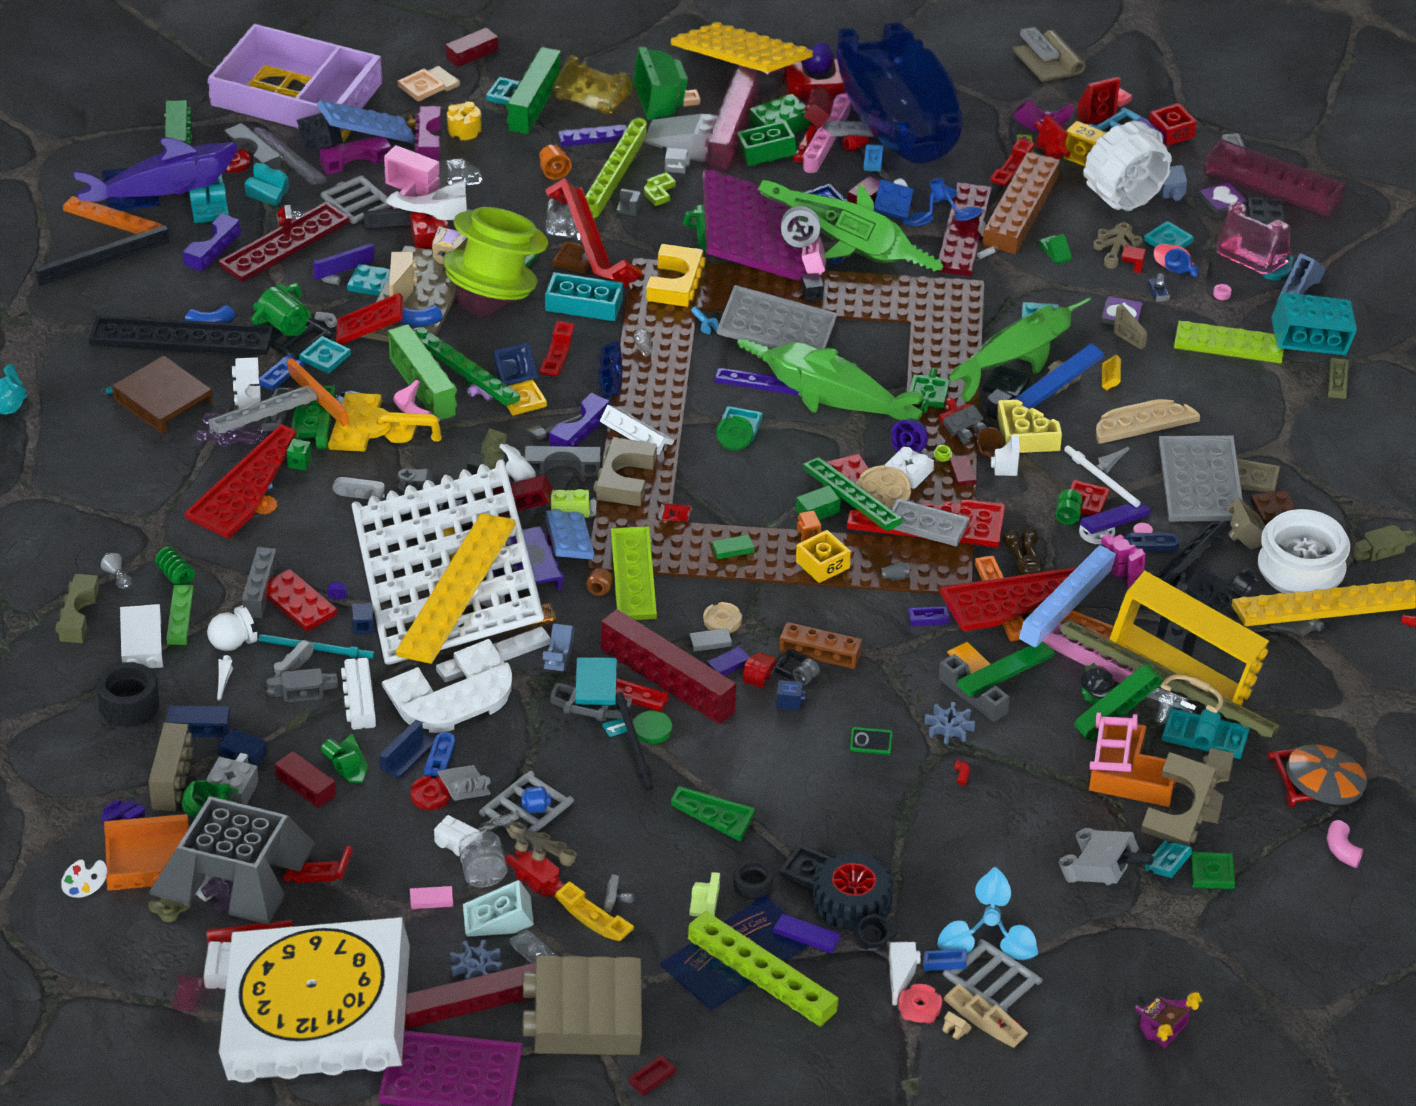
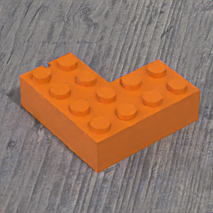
M1138 724L1137 731L1132 730L1128 763L1132 764L1131 772L1092 770L1089 790L1169 807L1176 781L1162 777V770L1166 759L1141 754L1145 741L1146 726ZM1105 725L1103 739L1126 740L1128 726ZM1102 747L1100 762L1123 763L1125 748Z

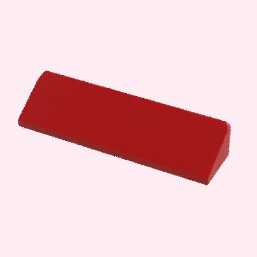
M292 920L270 922L269 925L261 923L206 930L208 946L210 942H231L232 932L292 927Z

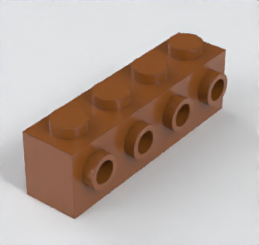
M786 622L780 636L779 652L785 653L788 649H793L806 655L809 659L855 669L861 655L862 639Z

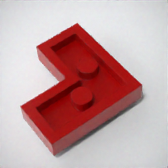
M1073 480L1070 489L1078 491L1082 496V501H1084L1081 508L1082 514L1092 516L1102 512L1109 496V488Z

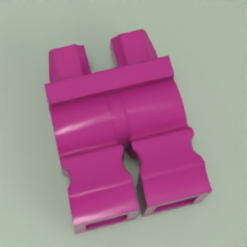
M1109 533L1102 537L1101 543L1107 549L1116 553L1111 573L1115 577H1127L1126 586L1129 589L1144 572L1143 567L1145 566L1146 553L1143 552V549L1136 548L1135 545L1130 546L1128 540L1124 539V536L1121 534L1114 537Z

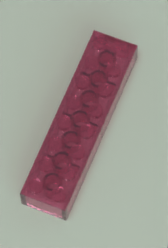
M739 65L738 70L734 71L733 80L730 81L725 99L722 100L721 109L718 110L713 128L710 129L709 138L705 142V148H708L705 154L707 169L722 172L728 171L738 146L737 132L744 131L749 119L750 108L754 107L758 97L759 70Z
M1220 139L1205 158L1204 173L1273 198H1282V201L1311 210L1320 215L1329 217L1343 199L1345 182Z

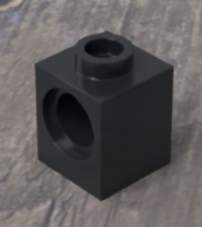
M819 273L802 275L801 290L806 302L823 300L824 285Z

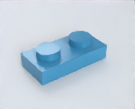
M866 144L864 170L881 172L883 146Z

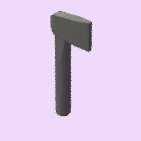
M578 415L561 423H574L581 420L583 416ZM558 424L546 429L537 425L527 429L526 432L534 438L541 440L546 438L549 432Z

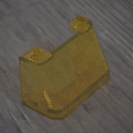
M570 54L552 86L553 91L556 93L555 96L559 99H567L599 110L607 115L611 114L631 94L634 87L628 74L620 72L619 75L615 73L614 76L593 70L588 68L586 63H578V57Z

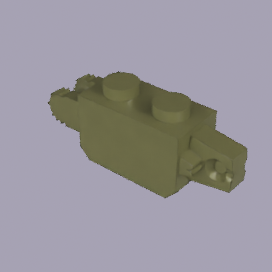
M1394 525L1366 532L1364 540L1355 543L1356 551L1353 552V558L1356 560L1369 559L1372 562L1405 553L1406 546L1416 543V535L1412 530L1401 531L1398 526Z

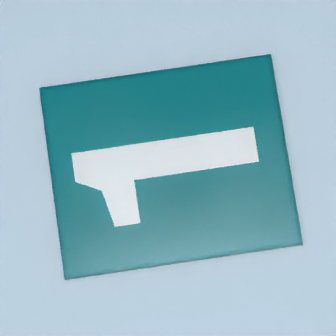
M616 719L602 724L609 737L627 732L623 719Z

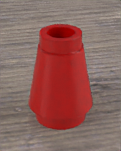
M847 135L843 139L844 149L850 152L869 144V138L866 135Z

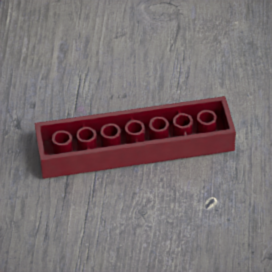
M618 609L601 621V650L606 654L617 658L620 663L630 667L633 671L641 674L650 682L660 686L664 691L671 693L680 701L685 702L694 710L701 712L719 725L735 713V682Z

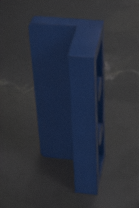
M415 720L379 755L381 770L400 779L432 748L434 739L423 734L422 722Z

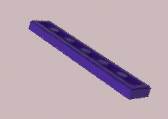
M718 368L714 382L799 396L798 391L788 387L776 376Z

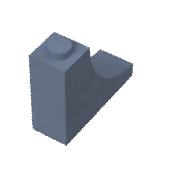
M1300 253L1281 293L1304 294L1310 286L1320 283L1326 268L1315 259Z

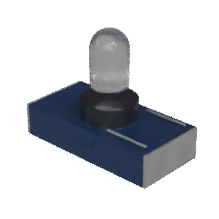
M1159 273L1157 278L1149 279L1148 285L1156 302L1169 301L1170 294L1164 283V275Z

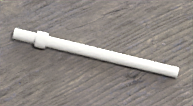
M1069 445L1065 447L1064 451L1072 457L1074 462L1084 466L1133 506L1138 507L1141 502L1089 462L1084 454L1080 451H1075Z

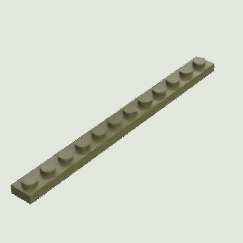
M1071 620L1064 623L1061 627L1060 632L1064 633L1067 638L1078 640L1085 647L1094 648L1100 651L1101 655L1112 657L1119 664L1130 666L1135 671L1145 664H1150L1162 677V682L1170 675L1176 674ZM1176 679L1167 684L1172 687V691L1181 692L1187 695L1190 700L1205 704V707L1210 705L1215 708L1218 704V699L1213 693L1202 690L1186 680ZM1222 697L1223 705L1219 712L1223 713L1224 717L1235 719L1242 726L1253 728L1264 737L1271 738L1278 732L1280 725Z

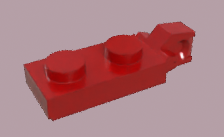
M810 125L808 131L804 133V139L799 143V150L794 155V162L804 163V153L817 132L816 126Z

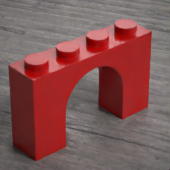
M850 59L834 60V76L825 80L807 77L803 72L801 61L784 67V78L788 95L793 94L796 98H807L810 90L813 87L817 88L820 84L835 97L839 94L855 96V78Z

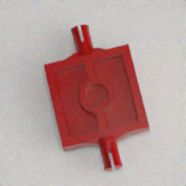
M1045 116L1043 123L1036 121L1034 126L1039 130L1036 146L1047 157L1060 160L1062 154L1066 158L1070 157L1071 152L1066 148L1068 133L1051 116Z

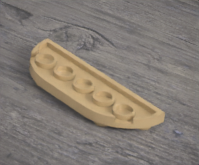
M1167 399L1152 400L1110 410L1101 416V420L1096 425V439L1098 444L1199 422L1200 415L1186 404L1182 406L1174 403V400Z

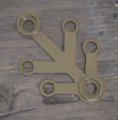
M1121 222L1112 230L1099 229L1098 239L1094 240L1093 248L1102 250L1113 245L1111 252L1104 259V266L1113 269L1118 266L1119 258L1117 255L1120 247L1124 249L1125 245L1130 246L1124 238H1128L1131 241V247L1136 248L1142 245V238L1132 233L1131 225ZM1117 235V237L1106 240L1110 236Z
M513 821L507 826L506 831L509 833V836L517 841L515 849L526 852L529 846L527 841L530 842L533 848V859L543 861L546 854L542 850L544 849L559 857V862L562 865L571 866L575 862L577 853L567 849V844L560 841H551V836L546 833L526 830L527 827L520 822Z

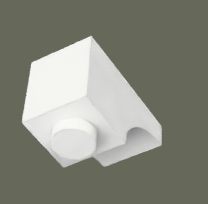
M1011 435L1007 445L1001 449H995V455L991 457V468H994L995 475L1017 476L1020 451L1019 435Z

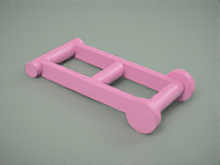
M1097 712L1096 728H1099L1095 761H1090V770L1131 772L1132 764H1129L1128 760L1132 730L1137 731L1138 714H1133V718L1103 717L1101 712ZM1105 725L1128 726L1126 740L1103 739ZM1101 748H1125L1123 763L1100 762Z

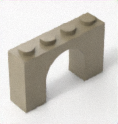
M613 437L611 444L607 446V456L603 457V468L599 469L598 481L595 480L594 483L596 500L641 507L645 495V480L618 475L616 471L624 467L653 470L657 459V444Z
M1169 752L1162 770V777L1189 787L1194 794L1195 803L1189 811L1180 815H1170L1148 807L1141 832L1172 843L1175 842L1189 846L1191 842L1194 843L1198 834V831L1195 830L1196 826L1203 821L1205 813L1202 810L1204 805H1209L1212 794H1209L1211 787L1215 788L1218 776L1216 775L1215 767Z

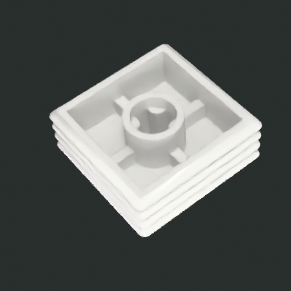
M902 447L885 464V467L903 471L910 481L911 488L915 489L934 470V460L928 458L925 454L913 451L909 447Z

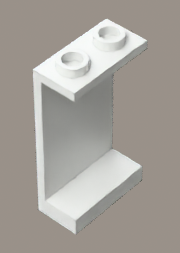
M160 604L120 607L122 663L136 662L149 668L163 667Z

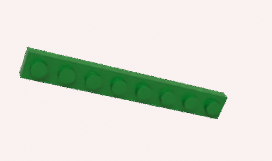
M421 327L415 330L419 340L424 342L425 348L433 356L499 402L508 406L520 401L521 395L427 331V329Z
M817 457L803 464L804 471L823 485L830 486L838 496L885 531L892 530L902 524V518L821 458Z

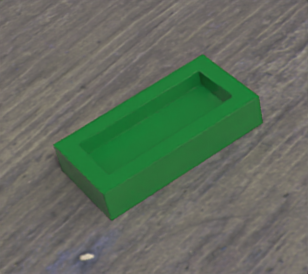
M749 535L712 541V548L717 560L754 553V545Z

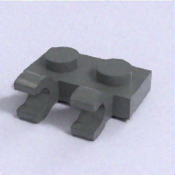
M974 404L944 418L942 422L952 437L958 435L963 444L969 443L970 438L973 437L972 433L968 430L972 427L977 437L982 429L987 428L982 422L984 418Z

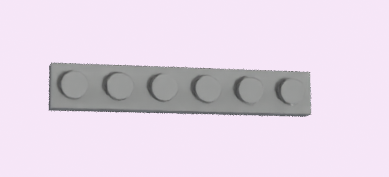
M307 385L209 419V426L217 434L225 433L230 429L242 427L250 422H256L262 418L274 416L279 412L291 410L296 406L308 404L316 400L317 395Z

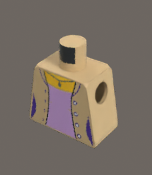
M439 226L432 244L433 257L438 263L443 264L444 256L448 252L465 249L468 238L459 231Z

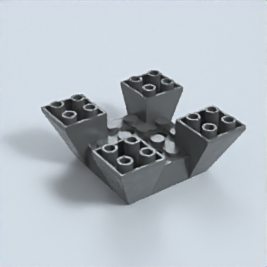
M209 796L151 888L150 895L190 904L205 880V874L234 881L229 915L269 925L284 899V893L270 864L300 871L313 850L315 842L288 815Z

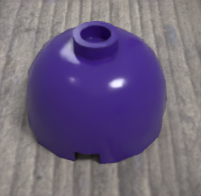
M818 43L814 44V48H806L813 50V57L802 60L801 63L809 73L822 75L832 67L834 56L828 44Z
M916 419L901 420L891 430L890 435H892L893 439L891 443L897 452L902 447H909L919 453L928 443V431L924 424Z

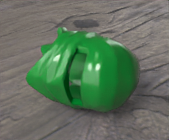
M206 780L192 781L184 792L182 807L188 816L196 818L209 796L236 803L229 796L231 792L238 793L239 790L226 783L213 784Z

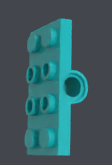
M221 174L214 183L189 190L194 223L215 221L221 214L229 216Z
M1172 708L1162 741L1207 752L1210 751V748L1234 753V758L1241 759L1250 728L1221 720L1219 712L1213 713L1205 709L1201 715Z

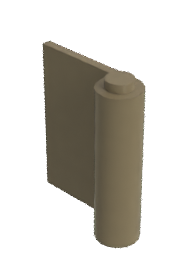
M1054 30L1046 31L1043 36L1059 52L1058 59L1043 61L1029 45L1013 47V51L1042 82L1079 75L1086 67L1085 62Z

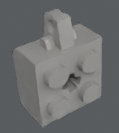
M240 753L236 760L219 757L206 781L213 784L226 783L231 787L237 788L239 792H231L230 799L235 800L236 803L247 805L257 787V766L249 764L248 755Z

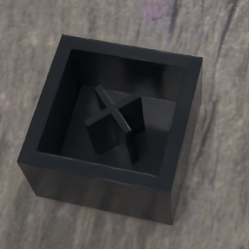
M322 113L297 120L305 153L344 143L340 127L330 126Z

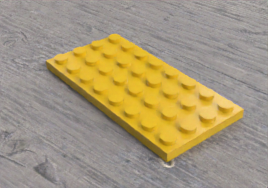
M714 22L710 26H702L698 30H690L689 33L678 34L677 37L671 38V45L766 73L813 57V50L806 49L805 46H795L790 42L785 43L780 39L760 36L755 32L749 33L745 29H735L733 26H725L720 22Z

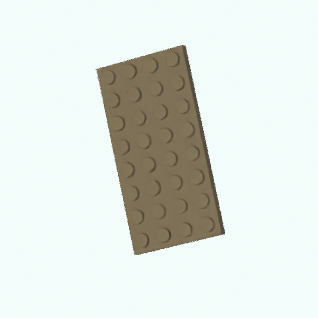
M404 246L402 252H413V259H417V270H414V273H417V284H414L413 292L403 305L416 310L425 309L431 305L439 307L443 316L442 320L436 324L423 327L437 336L460 286L448 278L444 264L438 263L433 257V250ZM390 276L376 302L390 297ZM396 322L362 337L389 342L388 330L404 325ZM411 327L412 330H416V329H418V328H421V327Z

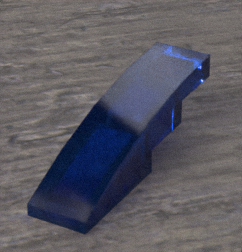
M617 340L601 347V368L598 369L602 398L604 399L619 394L621 390L622 354L620 343Z

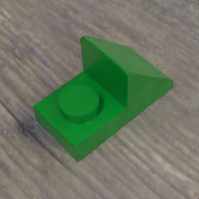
M1064 234L1056 237L1053 235L1039 240V246L1056 265L1072 260Z

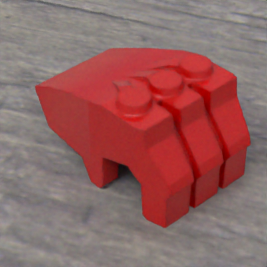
M761 652L751 656L744 666L743 682L763 688L765 679H770L776 658Z

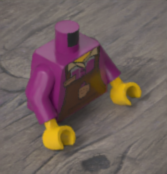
M1194 992L1187 999L1179 1001L1157 997L1149 1005L1140 1000L1135 1006V1012L1141 1014L1140 1028L1146 1039L1150 1041L1155 1040L1166 1048L1188 1024L1190 1009H1198V1003H1201L1202 999L1198 992Z

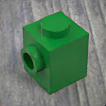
M292 439L287 449L288 468L306 471L312 459L311 442Z

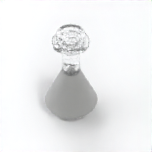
M113 552L105 554L100 564L101 569L116 576V585L119 588H128L131 584V578L129 575H124L121 571V555Z

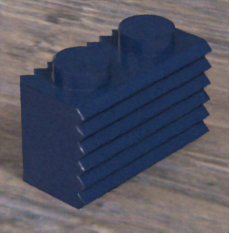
M230 729L218 744L219 756L236 760L240 753L247 754L249 764L256 765L257 767L267 754L266 742L259 737H251L242 731Z

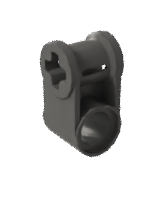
M406 468L398 473V478L400 479L398 490L401 493H405L406 484L407 486L415 487L419 491L423 489L426 480L434 483V474L429 469Z

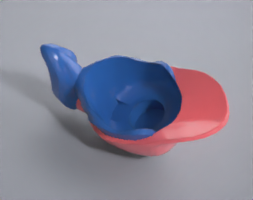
M1160 244L1155 247L1154 258L1159 264L1174 273L1190 272L1192 277H1197L1199 266L1191 261L1190 254L1186 249L1178 245Z

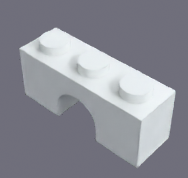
M235 358V366H232V377H236V380H233V389L237 391V394H234L235 405H238L239 409L261 402L260 386H250V384H259L258 358Z

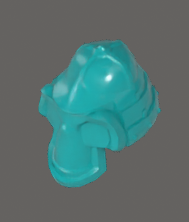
M8 364L3 369L6 376L0 379V414L4 415L16 413L20 409L23 399L27 397L26 388H23V383L20 381L16 367L13 364Z

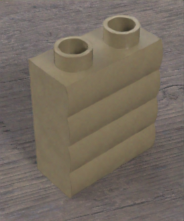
M536 957L535 972H524L523 998H535V1010H524L523 1037H535V1053L639 1055L642 1038L640 958Z

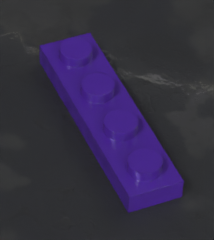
M625 125L601 126L598 128L558 131L561 147L620 141L627 129Z

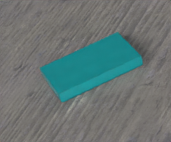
M577 658L575 704H616L617 658Z

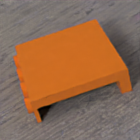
M188 814L104 821L107 889L120 890L153 887L189 829Z

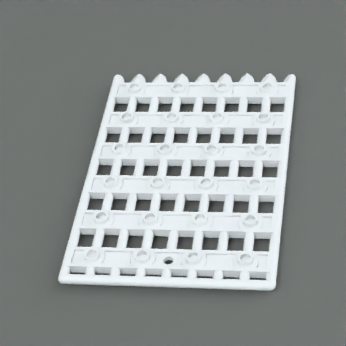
M498 460L495 469L492 470L486 465L481 464L475 475L463 469L457 480H453L449 475H444L441 484L437 486L432 481L426 480L423 489L419 491L415 487L408 485L402 496L390 490L385 501H380L378 497L371 496L368 505L364 507L359 502L352 503L376 625L386 665L408 660L397 657L395 651L407 633L404 624L416 619L429 598L419 599L417 592L429 589L431 595L450 564L449 555L455 554L470 531H463L461 524L472 521L474 525L481 513L499 516V513L509 511L510 519H515L516 526L509 538L516 536L517 544L506 546V543L504 544L485 575L486 580L481 582L468 605H473L474 612L460 616L440 650L540 622L544 619L504 460ZM503 486L505 493L493 495L492 488ZM485 491L486 498L475 501L474 494ZM466 496L468 503L457 506L455 499ZM448 501L449 509L438 512L437 504ZM430 507L431 514L420 517L419 510ZM411 512L413 519L402 522L400 515ZM393 517L394 525L383 528L382 520ZM375 523L376 530L365 533L364 525ZM454 527L455 534L444 537L443 530ZM436 532L437 539L426 542L424 535ZM417 537L418 545L407 548L406 540ZM399 543L400 550L389 553L388 545ZM380 548L381 555L370 558L369 551ZM442 558L443 565L431 567V560ZM522 562L524 569L513 572L511 565ZM423 563L424 570L413 573L412 566ZM503 567L505 575L494 578L492 570ZM404 568L406 576L395 579L393 571ZM386 574L387 581L376 584L375 576ZM529 588L531 596L519 599L518 591ZM510 593L512 601L500 604L499 596ZM410 594L411 602L400 605L399 597ZM491 599L493 607L482 610L480 602ZM392 601V608L381 610V602ZM397 626L398 634L387 637L386 629Z

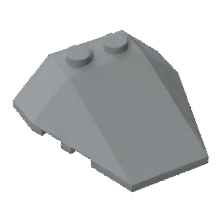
M711 114L654 119L650 124L644 142L661 149L664 147L687 149L688 157H691V160L707 162L710 154V141L714 132L718 133L722 120L719 116Z

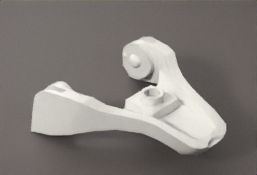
M465 181L455 182L433 193L417 197L404 196L396 191L386 201L388 204L400 209L431 214L441 220H454L457 214L466 211Z

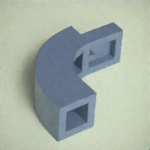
M553 624L548 652L543 651L544 669L566 670L573 644L575 630L573 626Z

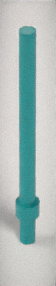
M264 634L259 635V642L296 647L299 642L303 641ZM312 642L316 651L348 655L349 658L373 659L375 654L374 651L361 650L355 646L348 648Z

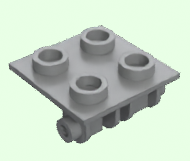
M474 765L438 771L454 801L491 794L487 788V785L490 784V778L485 775L480 776Z

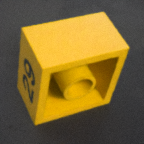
M1076 121L1066 130L1068 133L1066 148L1071 154L1070 157L1066 158L1064 156V158L1086 166L1088 153L1091 152L1096 141L1105 135L1106 132Z
M828 530L796 546V562L818 583L850 568L851 551Z

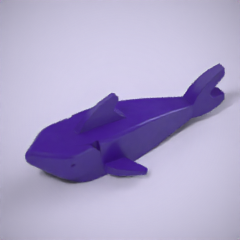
M162 137L160 143L165 146V149L161 154L133 165L106 182L89 172L72 170L73 177L76 180L88 183L86 188L76 191V195L79 200L99 201L109 197L182 194L188 190L208 186L214 183L220 177V174L225 172L237 152V144L234 142L209 143L191 147L181 140Z

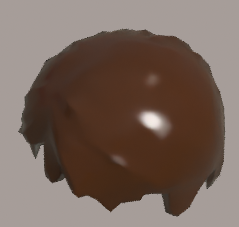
M990 427L984 428L979 432L977 447L981 455L991 459L995 455V449L1003 448L1005 443L1000 431L997 428Z

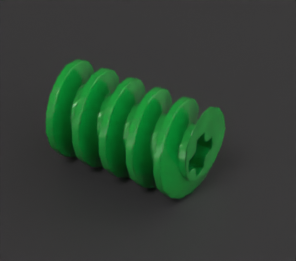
M167 546L158 552L155 564L174 585H188L194 579L195 571L173 547Z

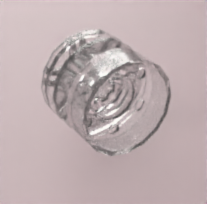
M480 831L467 835L458 846L459 856L464 871V878L469 884L476 887H487L500 882L505 877L507 864L498 835L492 832Z

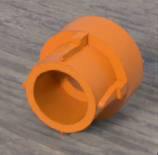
M556 144L548 145L539 152L540 166L547 178L558 180L569 173L571 161L567 154Z

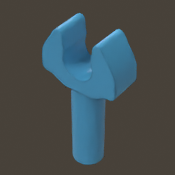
M696 306L692 308L691 312L702 322L700 328L702 332L710 335V326L717 331L719 324L716 318L708 319Z

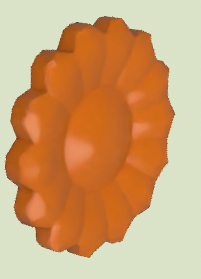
M264 495L256 513L265 515L275 511L277 500L274 497Z

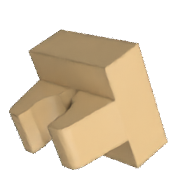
M948 1011L944 1018L946 1021L943 1031L948 1034L951 1029L955 1028V1033L952 1037L958 1040L965 1033L968 1034L971 1026L965 1020Z

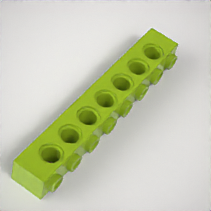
M704 911L689 924L688 939L692 943L700 946L710 955L715 956L724 962L725 965L730 966L760 988L765 989L775 998L780 999L793 1010L807 1017L808 1020L821 1027L837 1012L838 997L709 912Z

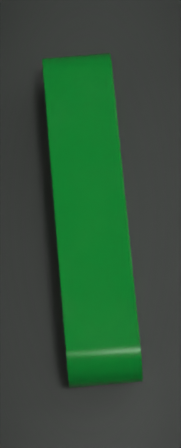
M1150 664L1141 666L1075 721V728L1087 741L1094 740L1098 737L1099 728H1096L1097 712H1101L1103 717H1122L1158 688L1162 683V677Z

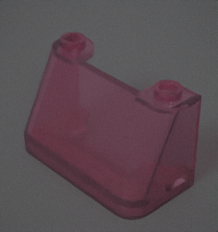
M1234 202L1228 207L1217 242L1218 254L1263 274L1271 273L1290 261V225L1280 220H1275L1266 225L1244 215L1246 207L1240 202Z

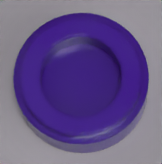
M341 582L331 583L328 586V596L334 600L344 599L347 596V586Z

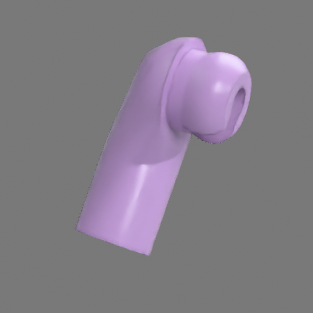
M475 384L470 385L467 389V393L472 397L481 394L487 401L493 398Z

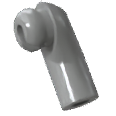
M331 275L321 278L326 283L335 285L340 283V276Z
M316 312L315 320L324 321L330 328L337 325V319L334 314Z

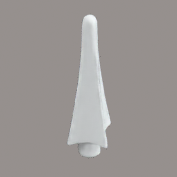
M228 655L223 656V660L218 659V701L222 699L226 683L233 670L231 666L232 660Z

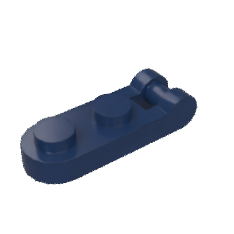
M1128 533L1125 536L1130 546L1135 545L1136 548L1143 549V551L1172 552L1179 547V537L1171 533Z

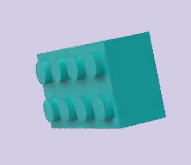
M554 272L545 293V311L615 321L623 301V283Z

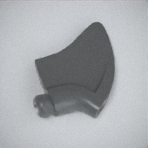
M1320 619L1272 623L1270 628L1291 631L1304 637L1312 630H1317L1318 632L1321 629L1323 630L1324 623Z

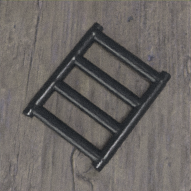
M307 320V329L302 334L291 337L281 345L275 341L284 334L277 330L273 333L270 347L285 356L290 354L297 360L300 359L299 355L321 336L330 339L333 334L316 323ZM312 331L319 333L318 336L297 351L293 352L288 349Z

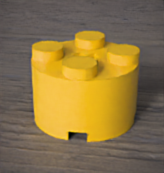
M469 101L465 104L450 105L448 107L447 127L449 135L453 138L457 136L460 140H470L476 138L479 132L481 133V111L473 102Z

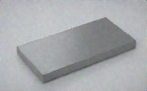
M898 498L892 508V511L902 518V524L895 527L894 530L956 547L969 524L968 517Z

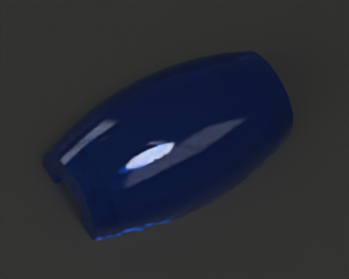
M900 22L884 24L882 40L859 43L860 37L854 28L838 29L836 42L840 77L855 112L868 130L888 149L912 163L932 162L947 154L960 138L963 118L962 111H960V100L957 99L954 83L937 56L930 48L926 49L923 46L921 39L916 40L913 37L914 33Z

